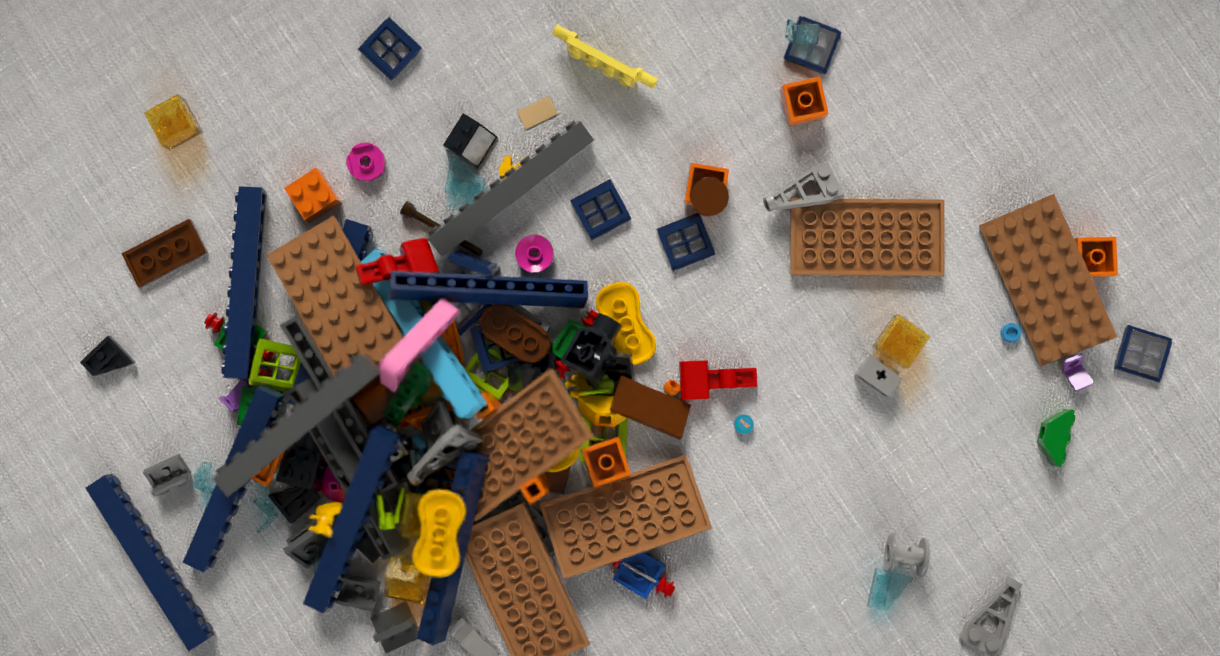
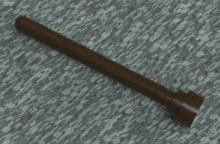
M406 201L401 208L400 214L406 218L413 217L430 228L436 225L438 227L441 226L418 212L414 204ZM467 240L459 244L478 256L483 254L481 248Z

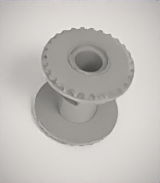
M890 534L884 553L886 571L892 572L895 563L900 564L902 569H912V566L915 565L917 575L924 577L930 560V544L928 539L922 538L918 548L908 547L907 550V546L897 545L895 534Z

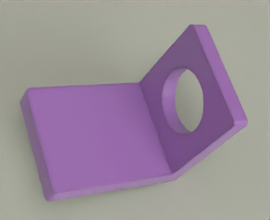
M1082 353L1065 360L1062 369L1063 374L1076 392L1094 383L1081 365L1083 360Z
M240 380L227 396L219 397V400L232 412L239 411L242 387H251L244 380Z

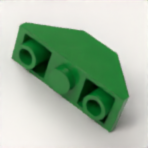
M1063 409L1043 421L1040 425L1037 443L1049 463L1053 466L1062 467L1066 460L1065 450L1071 440V434L1069 433L1071 426L1075 422V410Z

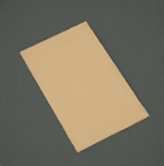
M549 96L517 111L526 130L558 114Z

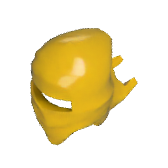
M331 502L318 506L315 512L316 515L310 516V519L316 520V526H310L308 530L331 537L333 526L343 503Z

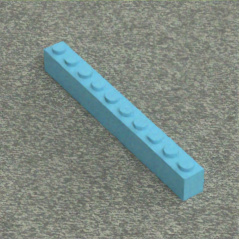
M375 249L361 263L374 262L379 257L387 254L384 251ZM391 280L373 283L386 307L392 313L394 321L402 328L404 336L427 315L419 301L390 300ZM440 335L420 356L423 360L422 363L432 373L434 382L444 391V397L454 406V412L461 418H471L487 405V402L444 338Z

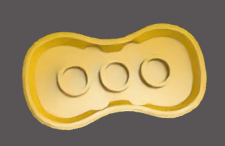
M616 282L601 289L596 296V309L598 313L605 314L622 325L620 332L613 342L617 352L631 353L633 365L649 360L656 351V339L642 320L638 291L627 282Z
M443 490L430 491L422 497L418 507L422 530L420 539L413 551V562L417 570L425 575L444 577L452 574L459 564L460 557L456 537L465 516V505L461 497L453 492Z

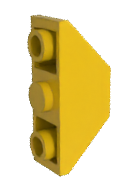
M588 395L579 396L577 410L595 426L615 427L627 419L609 411L614 396Z

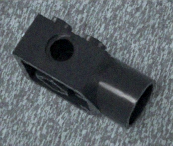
M599 313L591 327L578 329L560 362L567 369L599 385L617 353L613 342L620 332L622 325L611 317Z
M309 432L285 450L276 481L320 491L327 462Z

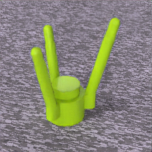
M604 374L599 385L596 384L595 390L581 391V395L613 394V379H608V374Z
M401 488L395 516H393V512L384 513L382 495L378 494L377 491L376 507L379 517V529L395 528V523H400L399 515L405 488Z

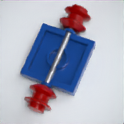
M645 552L612 563V568L618 566V564L620 565L613 580L647 599L654 586H656V594L659 592L664 593V599L667 596L670 597L675 590V586H673L674 581L671 583L666 582L667 577L661 578L660 581L658 579L666 565Z

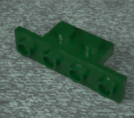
M418 361L414 362L382 414L390 421H393L395 425H398L406 412L412 407L416 409L423 401L422 395H426L431 389L430 383L433 380L431 372Z

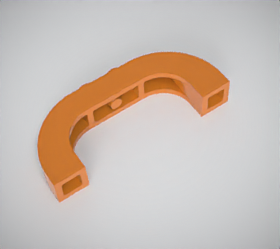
M488 392L481 394L487 405L475 414L478 419L484 420L502 406ZM545 472L520 486L530 504L550 491Z

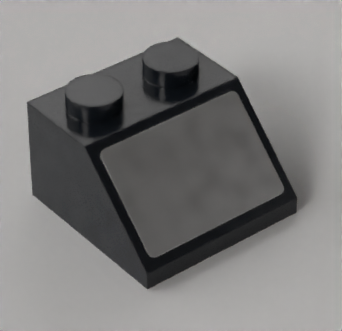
M463 113L443 146L447 151L478 169L498 137L482 124Z

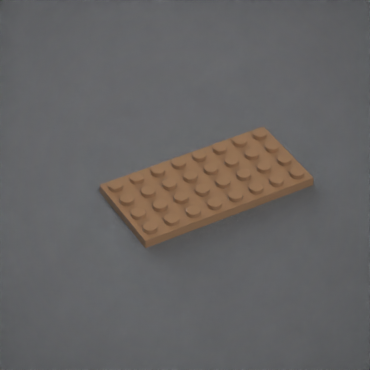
M1055 194L979 225L1041 366L1118 338Z
M791 198L790 201L799 200L800 198ZM837 199L827 204L790 208V275L944 276V200Z
M335 216L330 217L266 255L334 377H336L334 373L341 367L347 368L350 366L351 363L349 361L357 354L362 356L367 353L380 368L383 359L404 338L375 285L361 286L355 268L356 265L362 263Z
M553 369L548 370L470 430L479 434L483 440L473 450L489 455L474 521L479 520L521 490L520 486L536 476L539 477L594 437ZM447 447L442 452L448 454L457 448ZM445 468L449 478L454 481L456 471Z
M686 455L633 472L629 476L603 485L592 486L540 504L563 579L712 529Z
M526 503L518 504L474 524L465 557L511 656H566L589 646L590 641Z

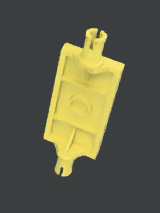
M557 24L552 32L553 36L566 42L569 56L576 60L582 59L586 62L587 66L592 69L598 68L602 70V73L609 78L615 77L619 79V83L625 87L632 86L634 88L639 81L653 89L658 81V78L646 73L643 68L632 69L580 41L575 31L571 32Z

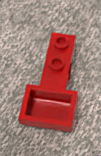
M419 238L401 243L399 249L401 256L393 257V255L388 254L379 257L374 262L356 265L355 269L361 286L391 280L392 271L440 273L428 239Z
M708 360L679 362L681 400L710 399L709 389L758 387L757 368L708 370Z

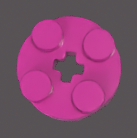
M365 142L359 143L352 148V151L347 156L346 164L349 172L356 179L367 182L377 179L384 173L386 159L383 152L377 146ZM365 157L371 160L368 167L361 164Z

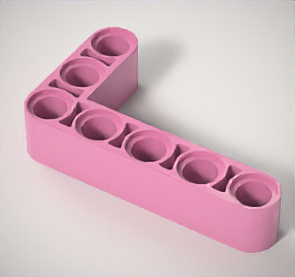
M441 299L383 359L380 364L381 383L395 394L405 378L407 370L457 318L460 310L446 299Z

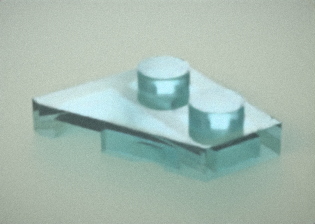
M451 156L444 192L474 198L477 193L482 190L484 191L486 181L456 157Z
M875 568L867 606L888 611L893 605L894 600L903 593L902 591L907 584L912 582L913 577Z

